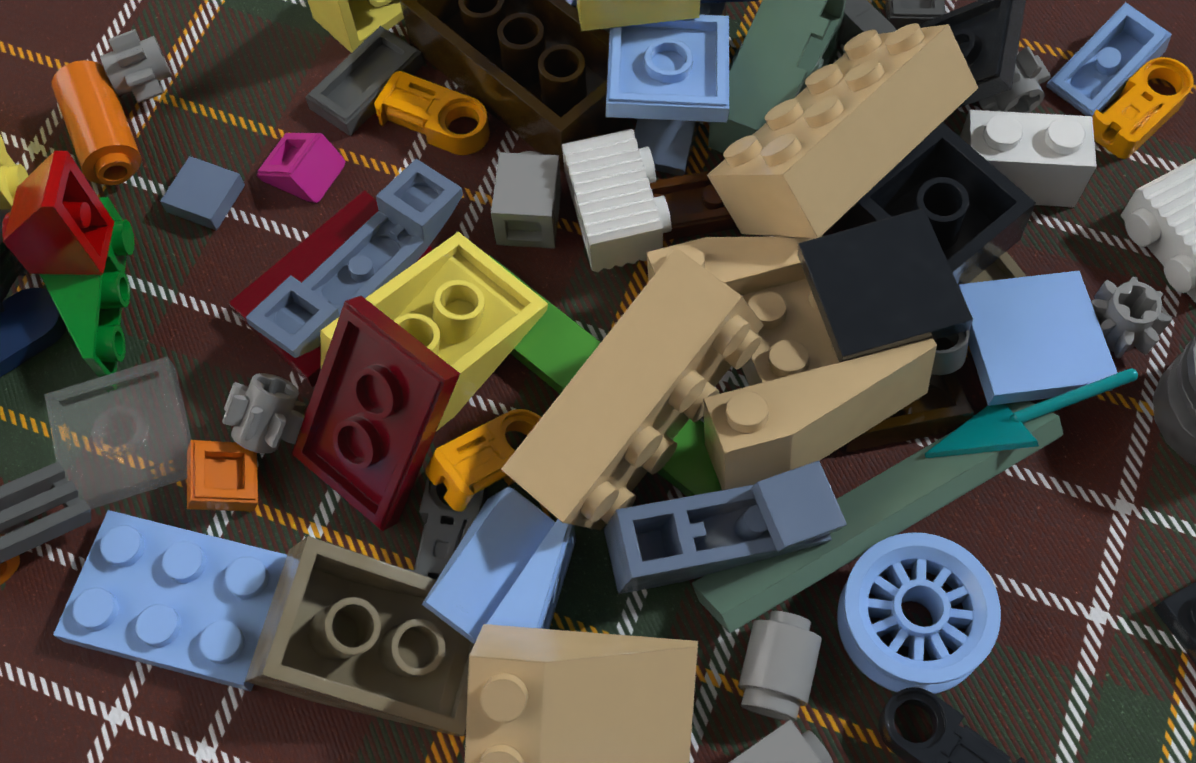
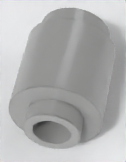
M771 611L768 620H755L753 622L738 688L744 691L741 703L742 708L778 720L789 721L791 719L792 722L797 721L799 707L808 705L822 641L819 635L809 631L810 620L788 612Z

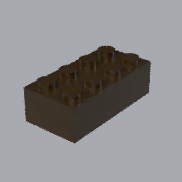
M400 1L410 45L421 51L422 56L467 94L479 100L490 113L539 153L559 155L560 170L565 173L562 144L613 133L629 119L606 117L610 34L603 29L581 31L578 10L567 1Z

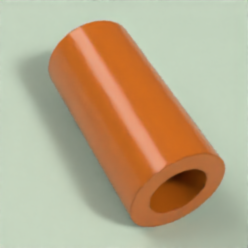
M81 60L61 67L53 76L52 88L83 175L91 182L105 185H118L127 181L138 171L142 159L118 95L108 78L104 66L94 61Z

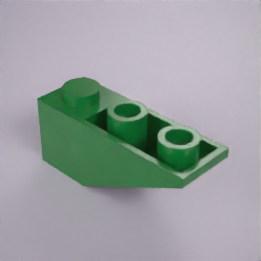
M99 197L115 222L103 275L40 274L84 361L105 386H114L116 383L117 362L124 360L126 352L125 337L120 325L122 308L128 307L130 302V286L125 274L126 256L132 255L134 252V233L130 222L127 219L123 220L109 197Z

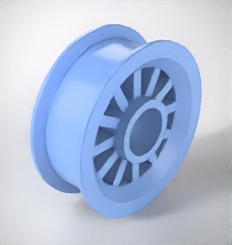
M927 533L898 534L870 547L854 565L841 592L837 609L840 638L850 659L869 679L894 692L915 687L938 694L957 686L991 652L998 637L1001 622L999 596L984 566L969 551L957 543ZM904 569H911V581ZM926 572L937 576L934 582L926 580ZM887 575L890 583L882 577ZM945 582L953 590L946 593L941 587ZM869 593H871L878 599L868 598ZM913 601L923 605L931 614L932 626L921 627L911 623L903 614L901 603ZM960 603L963 606V610L951 608ZM869 617L880 618L884 620L871 624ZM956 628L965 629V634ZM890 634L894 640L888 647L882 642L880 637ZM901 645L908 647V658L896 653ZM945 645L953 650L954 653L949 654ZM924 648L928 653L931 661H923Z

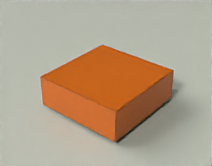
M191 440L187 448V509L254 511L258 504L257 452L245 449L236 442Z

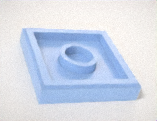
M700 14V18L610 28L606 117L727 123L729 114V16Z
M1080 271L958 285L973 317L969 330L968 344L988 406L1053 398L1118 373Z

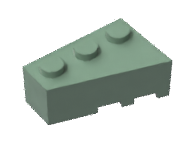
M762 0L742 46L735 52L729 66V114L727 123L708 122L710 123L709 148L724 153L735 141L753 135L766 123L765 115L773 107L786 100L794 99L806 88L805 80L816 70L828 65L837 48L846 0Z

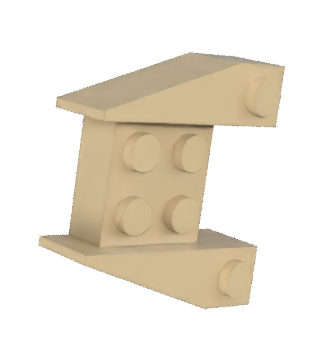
M784 236L705 237L646 252L648 282L677 247L740 294L764 325L757 333L761 337L757 350L742 366L749 386L703 398L705 446L722 490L754 485L758 481L818 460L820 461L928 392L937 348L933 338L842 362L838 361L797 255L798 243L816 238Z

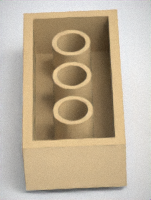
M914 23L906 25L895 32L878 34L877 30L872 29L858 34L845 44L844 50L846 53L837 61L816 70L805 80L806 88L794 99L786 100L773 107L765 115L766 123L753 135L735 141L724 151L723 156L725 159L707 176L741 234L799 238L821 237L978 89L949 24L920 28L919 24Z
M676 247L501 470L562 523L601 530L609 522L617 509L632 507L636 499L632 491L647 472L651 474L657 473L670 460L677 448V443L673 439L689 419L696 422L704 416L703 398L719 394V390L715 386L730 367L739 369L752 357L761 342V337L757 333L764 325L740 294Z

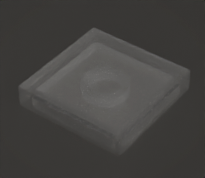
M168 356L44 394L56 462L59 461L65 470L66 480H72L77 487L79 499H85L91 509L187 479V448L192 437L176 367Z

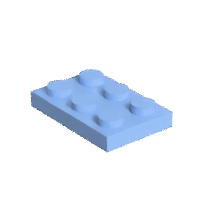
M108 510L53 635L69 644L251 691L254 684L245 682L287 555Z

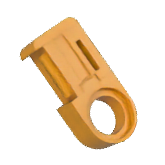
M1167 57L1154 58L1144 64L1128 79L1117 101L1103 114L1097 109L1092 116L1094 141L1120 159L1129 158L1181 108L1194 84V78L1189 68L1180 61ZM1163 79L1168 81L1175 88L1176 94L1161 95L1151 89L1148 80Z
M402 71L392 74L374 102L381 126L384 127L386 122L390 121L425 134L428 144L454 154H473L481 150L489 140L490 129L487 111L479 100ZM460 117H470L478 122L477 127L467 134H455L447 129L453 120Z
M525 409L511 410L438 447L426 466L425 473L433 485L437 486L443 482L448 489L444 499L453 510L462 512L475 493L501 479H504L508 486L515 483L512 478L501 470L516 451L508 444L505 433L518 431L528 435L542 417Z

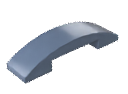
M415 159L376 195L379 210L302 283L290 275L246 316L247 323L294 358L321 346L320 330L340 316L346 300L358 296L368 297L417 262L453 213L463 196L462 188L423 162Z

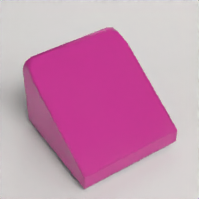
M285 133L259 168L256 176L261 181L305 201L317 203L322 199L344 168L345 160L322 133Z

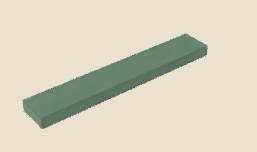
M1030 401L1007 403L1006 405L1014 413L1035 404ZM1051 412L1022 423L1037 439L1038 447L925 458L924 453L948 435L942 437L837 498L836 500L847 525L841 530L831 533V541L705 575L692 583L699 602L729 633L737 630L860 557L876 543L897 535L1064 435L1060 417Z

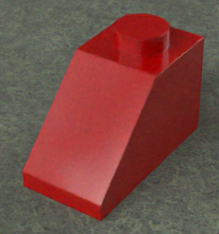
M54 151L17 187L11 212H8L3 219V242L29 274L103 275L115 222L69 152Z

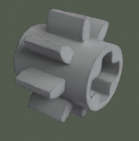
M134 29L108 39L113 51L101 55L100 59L117 95L121 96L133 92L137 102L140 103L163 94L164 91L159 81L172 77V73L155 36L140 41Z
M1026 47L1017 53L1012 89L978 102L983 110L1030 113L1039 106L1045 96L1039 84L1050 79L1051 75L1040 57L1034 55L1031 49Z
M1132 277L1129 282L1123 283L1118 288L1114 283L1106 280L1095 294V300L1091 301L1109 351L1114 352L1116 358H1121L1126 351L1131 350L1133 347H1136L1144 355L1148 354L1160 340L1158 335L1172 321V316L1161 312V297L1163 293L1155 291L1145 283L1138 282L1137 277Z
M259 373L252 376L248 387L240 383H233L224 407L226 412L222 422L223 424L234 426L231 436L243 448L257 453H272L278 449L281 439L288 443H296L305 417L303 413L307 405L296 401L299 391L291 382L276 375Z

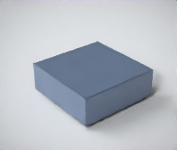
M189 156L160 202L167 213L217 231L245 184L239 173Z
M819 460L758 481L751 488L777 552L839 531L847 525Z

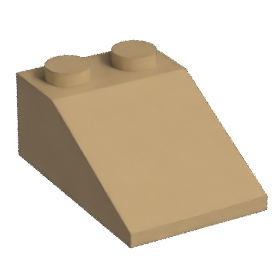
M483 624L469 655L465 763H689L698 641Z

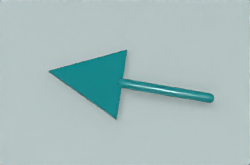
M1130 368L1014 413L1006 404L986 406L924 453L925 458L1038 447L1037 439L1022 423L1133 382L1138 378V372Z

